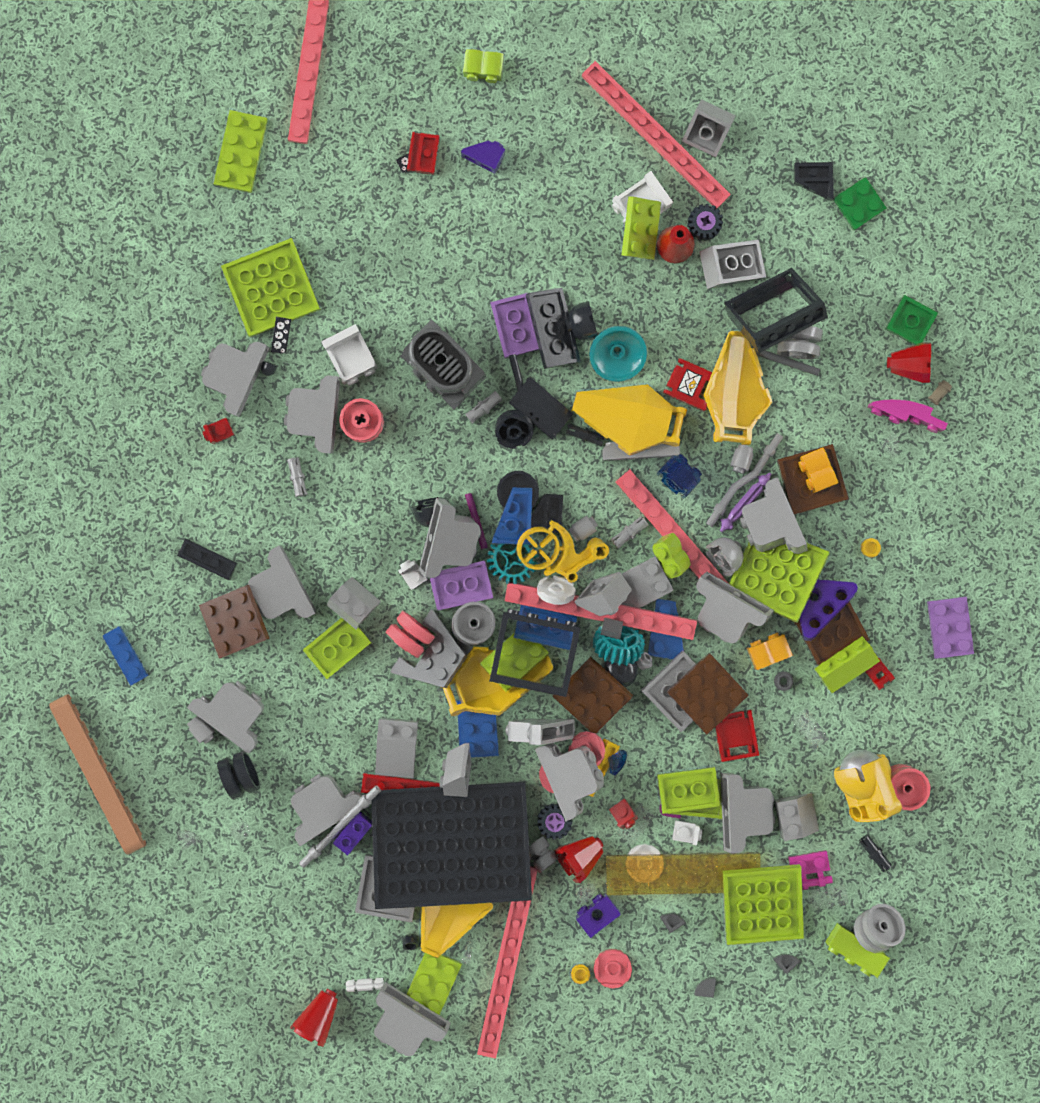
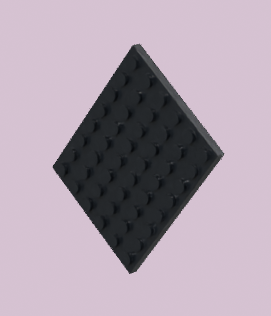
M525 782L469 785L467 797L445 796L443 788L440 787L381 790L371 800L375 909L532 900Z

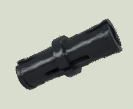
M569 423L568 428L575 430V432L567 430L565 435H570L582 439V442L588 441L602 447L603 442L596 440V438L604 440L605 437L603 435L590 431V428L586 427L584 429Z
M869 834L859 839V843L868 852V857L875 861L882 872L892 867V864L882 853V848L875 844Z

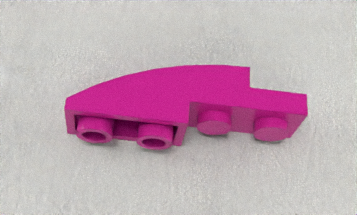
M880 400L870 403L867 407L872 409L871 413L877 416H882L883 414L889 417L888 420L892 423H904L910 418L909 422L915 425L923 424L927 426V430L933 433L944 431L948 424L931 416L934 408L913 401Z

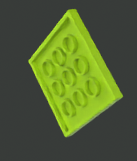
M292 238L221 265L250 338L274 329L276 317L294 321L321 310Z
M748 543L743 553L742 565L733 574L729 584L773 609V613L798 623L830 553L807 543L808 551L800 554L789 551L786 544L760 552L754 545L751 546Z
M800 864L722 871L727 945L804 939Z

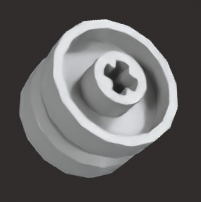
M810 326L778 343L777 354L796 359H818L821 348L815 343L822 340L823 330Z
M469 602L463 604L455 612L451 628L459 642L465 645L476 646L492 636L496 620L493 612L487 605L481 602ZM475 620L477 622L475 625L477 626L472 627L470 622Z
M877 904L861 913L855 920L854 932L856 939L864 949L872 953H882L899 944L905 937L906 927L904 919L890 905Z

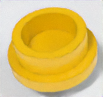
M583 964L575 965L571 970L572 980L577 984L586 983L590 978L589 968Z

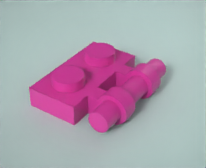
M826 850L788 857L789 865L800 864L802 890H808L809 887L813 886L825 887L826 884L833 883L832 876L824 877L823 871L830 870ZM806 874H817V878L808 880L806 878Z

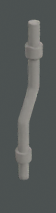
M777 433L770 445H767L763 450L764 454L754 469L730 486L720 503H717L713 508L714 512L706 522L708 526L713 527L720 515L723 516L727 510L726 506L736 491L759 475L769 458L773 457L776 453L775 449L783 439V436Z
M375 786L366 795H363L332 831L308 851V854L299 862L300 866L305 868L313 859H317L322 854V850L363 808H367L372 803L371 800L381 792V789Z

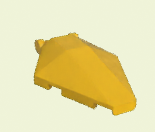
M730 331L728 333L705 390L704 398L715 425L713 440L715 442H738L749 446L752 441V429L771 405L772 399L768 388L765 389L761 378L764 375L754 348H751L750 342L741 331ZM724 430L743 431V434H726Z
M648 384L577 392L572 411L582 417L585 423L605 438H610L618 444V448L629 456L660 444L679 446L683 418L687 414L686 408L672 406ZM675 415L676 419L672 436H666L671 416Z
M473 647L448 687L443 688L450 706L449 712L451 716H457L465 711L500 716L525 695L529 689L513 686L505 692L498 683L489 681L490 675L480 665L494 651L489 650V647ZM549 656L545 657L522 679L540 682L551 673L553 665ZM451 684H455L457 694L461 701V704L457 705L454 695L452 693L450 687Z
M493 903L422 907L421 951L439 958L449 947L453 946L465 935L474 924L493 909Z

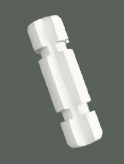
M373 978L359 979L356 982L348 980L346 982L347 992H355V990L368 991L373 990V988L380 990L384 980L383 978H375V980Z

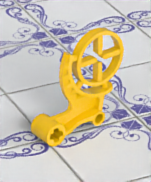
M553 520L550 521L549 524L551 526L548 529L533 527L525 531L520 536L516 549L519 559L526 567L534 570L545 568V576L557 572L563 575L570 583L578 579L576 573L582 567L593 563L597 559H604L609 554L608 546L600 538H592L581 553H576L573 540L568 531ZM554 528H556L561 535L562 546H559V541L557 537L552 533ZM535 532H546L549 535L539 543V546L543 548L554 539L555 549L552 556L549 558L542 549H539V553L547 561L538 565L527 563L537 554V551L532 549L526 556L522 557L521 548L524 540L527 539L537 548L538 545L529 535ZM559 551H561V554L557 561L552 566H550L558 557Z

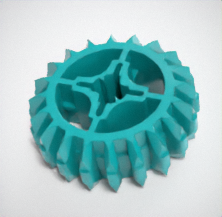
M493 544L490 545L495 550L494 552L488 551L487 554L493 555V559H487V562H493L494 564L489 567L490 570L494 568L497 570L493 573V576H496L498 573L501 574L499 581H502L503 577H507V584H509L510 578H513V583L517 584L516 578L520 577V581L524 582L523 575L530 578L531 576L527 572L529 570L531 572L536 571L518 562H512L507 567L509 559H507L508 556L504 553L513 555L517 551V546L513 551L508 552L501 548L505 544H498L497 547ZM522 544V548L524 546L528 553L532 549L537 550L535 547L530 549L528 544ZM498 553L506 558V565L503 570L499 568L497 563ZM536 554L529 560V564L538 565V562L533 561V558H538L539 555ZM513 565H519L525 569L519 574H507Z
M600 626L594 633L592 643L595 649L594 652L598 654L599 658H604L605 662L610 661L611 664L617 663L619 666L621 664L627 666L629 663L634 664L635 661H639L644 653L645 640L643 635L639 634V630H633L632 627L623 626L620 639L601 635L603 626Z

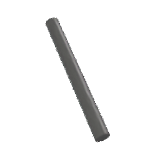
M766 350L761 353L756 351L757 356L816 376L820 372L819 368Z

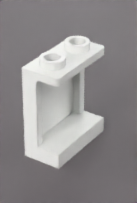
M650 171L641 181L619 196L613 197L612 207L617 214L621 213L624 217L623 223L625 225L628 197L660 201V214L670 208L673 201L652 171Z
M356 324L321 341L344 385L348 384L350 386L358 382L359 377L363 375L368 377L376 372L375 369L378 367Z

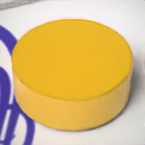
M874 538L866 539L861 544V552L866 557H875L881 551L879 541Z

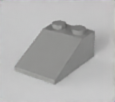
M759 240L715 245L699 251L707 289L766 277Z
M656 556L622 573L632 591L628 594L627 600L621 603V605L640 608L674 591Z
M383 717L379 719L375 775L414 778L419 721Z

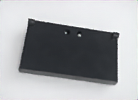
M531 377L526 379V382L508 402L516 410L527 414L531 422L551 440L556 437L573 415L570 410Z

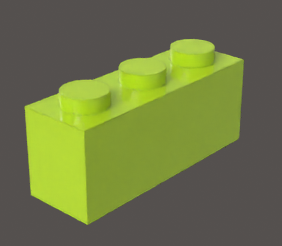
M862 636L815 668V671L832 694L880 662L871 645Z
M839 923L835 925L825 941L829 946V951L837 956L840 953L845 957L844 960L852 966L857 964L861 967L860 971L869 977L874 975L878 978L890 959L884 952L872 953L864 949L859 944L855 934Z

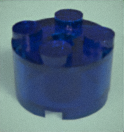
M672 455L657 472V476L661 474L663 477L661 479L662 483L676 495L679 492L683 494L681 498L685 499L701 482L700 477L702 473L696 467L692 468L683 455Z

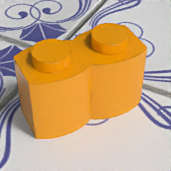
M824 448L800 457L798 464L801 471L807 474L808 479L806 483L809 490H813L816 493L838 483Z
M776 632L767 636L768 640L761 642V639L750 643L751 647H748L747 651L755 670L793 656L784 634L779 635Z

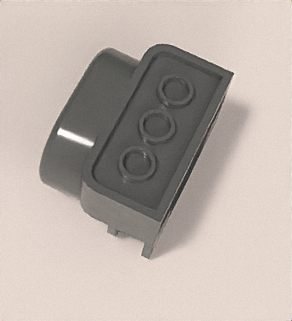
M430 320L415 334L400 356L413 369V375L420 382L424 380L427 383V389L434 396L438 394L453 410L486 379L485 372L470 358L468 353L433 320ZM439 356L446 358V362L443 365H438L435 362Z

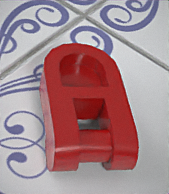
M878 658L880 662L866 670L865 673L880 691L884 688V684L888 681L892 682L895 677L881 659ZM881 671L884 676L878 679L876 674Z

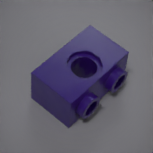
M360 811L348 823L333 844L348 856L370 829L372 820Z
M607 893L596 895L592 899V904L588 907L584 905L577 910L576 920L590 938L621 915L620 910ZM596 909L602 911V915L598 918L592 916V912Z

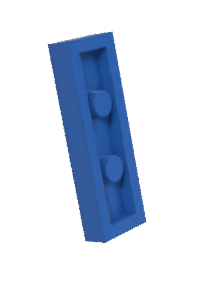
M121 626L103 635L105 642L130 686L148 676Z

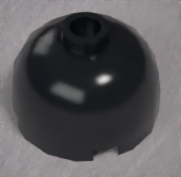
M589 301L575 305L569 312V320L566 321L568 331H572L579 340L588 341L595 339L598 334Z
M515 409L503 412L495 423L497 441L502 446L510 449H516V446L527 445L533 436V426L528 415Z
M439 497L417 501V506L414 503L411 505L414 519L418 524L423 527H429L435 501Z
M603 658L601 666L625 688L636 680L638 675L636 661L634 664L629 663L627 666L621 664L619 666L617 663L605 662Z

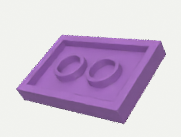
M528 293L490 302L505 359L509 358V355L512 354L518 356L539 350L526 299V294Z
M485 561L441 570L437 577L430 578L437 611L469 602L493 598Z
M967 597L927 601L934 658L974 654Z

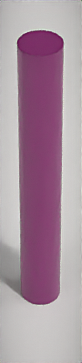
M472 493L465 494L471 518L481 529V536L478 539L481 550L488 548Z

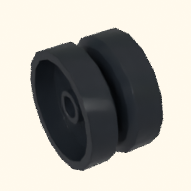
M512 471L500 479L497 486V497L503 508L506 506L513 487L532 488V508L535 506L539 497V487L536 480L530 474L524 471Z
M244 750L235 753L233 760L226 757L217 762L221 782L232 800L243 797L245 791L253 793L260 789V781L250 756Z

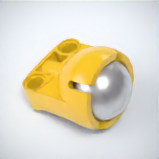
M856 750L849 753L843 759L841 766L835 768V781L845 793L849 805V814L854 821H880L901 812L902 805L896 796L890 779L891 767L884 754L876 755L867 750Z

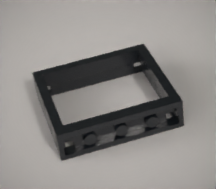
M793 268L724 302L728 317L758 353L828 318L825 303ZM791 288H794L809 304L756 333L740 317L741 314Z
M508 609V612H503L489 681L567 697L581 627H576L577 623L565 621V624L557 623L558 619L547 616L546 620L538 619L539 615L532 613L522 616L519 615L520 611ZM508 619L573 632L562 687L497 674Z

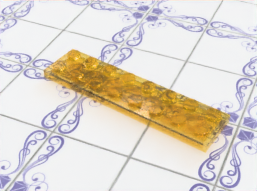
M760 853L606 855V894L723 893L722 871L761 868Z

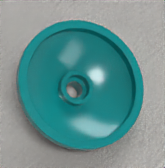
M626 326L610 327L600 332L593 340L589 353L590 362L595 372L602 378L614 382L625 381L636 376L644 367L647 359V347L642 336L634 329ZM619 347L620 350L618 352H615L614 348Z

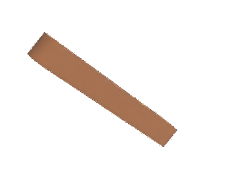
M66 694L49 704L51 712L123 851L129 855L145 847L146 841L142 839V833L137 823L133 822V816L128 806H125L123 803L125 800L119 789H116L114 785L116 783L111 773L107 772L105 768L107 765L102 756L98 754V748L93 738L89 737V731L84 721H81L79 717L81 715L75 704H72L71 696Z

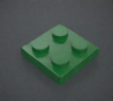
M866 177L833 199L853 230H856L887 209Z
M903 295L885 330L913 345L920 344L925 339L938 312Z

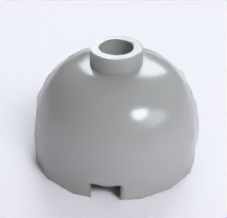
M721 537L706 546V549H708L706 552L708 559L716 569L717 564L724 571L723 575L731 576L741 567L743 552L739 542Z

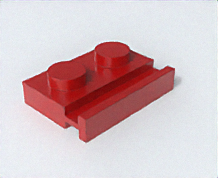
M412 132L407 171L435 175L439 135Z

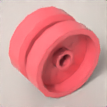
M354 399L348 402L341 410L340 426L344 433L352 440L360 443L371 442L382 432L384 426L383 414L377 405L370 400ZM361 418H364L366 420L365 423H359Z
M402 611L397 617V622L403 629L396 624H391L386 633L403 650L419 658L424 652V648L417 640L429 645L435 636L416 619Z
M907 764L891 766L890 779L902 809L913 811L922 807L930 796L931 788L925 774Z

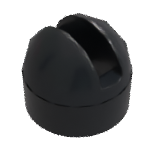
M262 361V373L265 376L273 375L277 365Z
M406 934L403 937V949L415 950L418 947V940L414 934H411V936Z

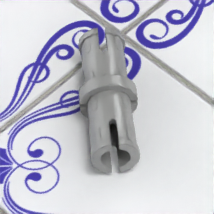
M494 391L483 401L480 400L478 405L465 415L473 424L484 414L490 413V410L503 400Z
M299 457L288 459L287 462L291 474L289 478L293 483L295 497L308 495L304 483L305 475L302 473Z
M640 516L629 526L623 527L624 530L611 538L612 543L616 548H620L630 539L633 540L636 534L648 526V523Z

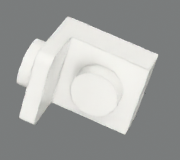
M409 559L400 565L401 569L398 571L411 590L428 580L419 571V565L415 560L411 562Z
M675 820L672 840L692 843L693 845H697V841H701L702 829H700L698 824Z

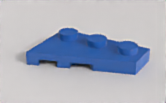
M512 488L492 543L517 544L520 536L531 528L532 488ZM525 539L523 544L530 545V542Z
M656 600L654 611L678 616L675 601ZM651 631L648 654L650 656L674 659L682 650L684 651L681 637Z

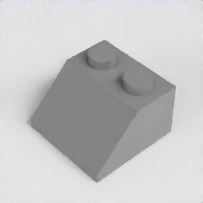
M701 99L682 142L717 157L736 115Z
M617 572L592 580L574 602L577 606L598 616L613 615L619 610L618 607L621 603L627 600V596L632 589L622 574Z
M351 577L332 595L327 606L354 629H357L381 601Z
M464 743L448 751L447 758L443 759L442 770L445 772L444 776L440 777V788H443L445 796L467 797L472 764L469 743Z
M812 793L774 800L780 835L784 841L804 838L819 831Z

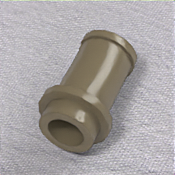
M945 380L939 382V386L928 397L935 405H939L944 396L951 392L952 386Z

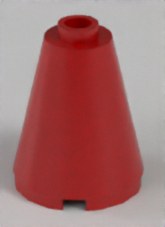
M675 225L665 228L659 234L656 246L659 255L665 261L677 264L686 261L692 255L695 243L692 234L685 226Z
M328 988L326 991L321 990L293 1022L290 1029L310 1042L316 1040L318 1046L324 1047L338 1003L337 993Z

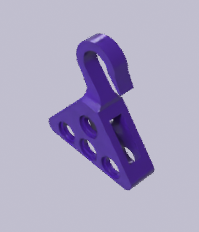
M817 580L812 593H816L819 599L817 601L808 599L800 617L802 637L805 641L813 640L856 595L858 590L856 583ZM838 592L845 593L847 598L845 600H839L837 599L836 594ZM830 606L833 609V613L825 614L822 608ZM811 620H817L819 621L820 626L818 628H812L809 625V622Z

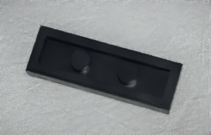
M186 538L177 556L227 580L231 579L238 564Z

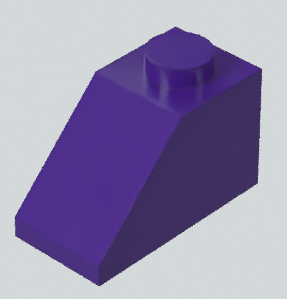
M488 140L463 148L461 150V157L495 174L505 156V149L499 142L494 141L492 143Z

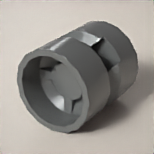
M544 836L529 846L530 860H534L533 865L539 873L559 859L555 851L549 849L550 844Z

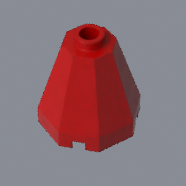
M923 342L891 352V357H887V368H891V373L921 383H930L931 342Z
M589 836L562 845L554 851L556 854H559L558 862L568 876L573 874L575 878L572 880L575 883H581L587 878L603 854L602 847L604 845L598 837Z

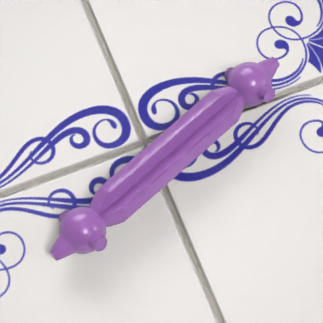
M770 472L766 475H759L757 477L759 482L748 490L730 511L728 518L720 520L722 522L721 532L729 529L733 530V522L739 520L742 516L743 507L754 502L762 493L763 487L770 480Z

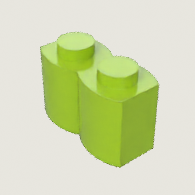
M466 49L463 68L464 77H467V80L470 81L486 79L488 83L501 81L504 54Z
M674 533L662 536L652 546L654 555L661 562L662 569L669 579L681 576L691 566L688 555L682 550L681 542Z

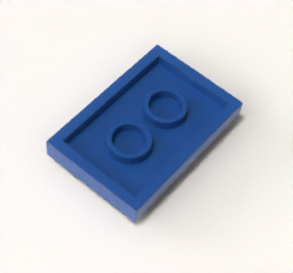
M521 605L519 615L527 616V613L539 615L538 619L546 620V616L558 619L557 623L565 624V621L576 622L577 616L526 605ZM517 621L514 638L567 650H570L573 636L571 631Z
M457 700V705L461 704V701ZM468 711L459 714V746L469 743L471 758L499 756L496 715Z

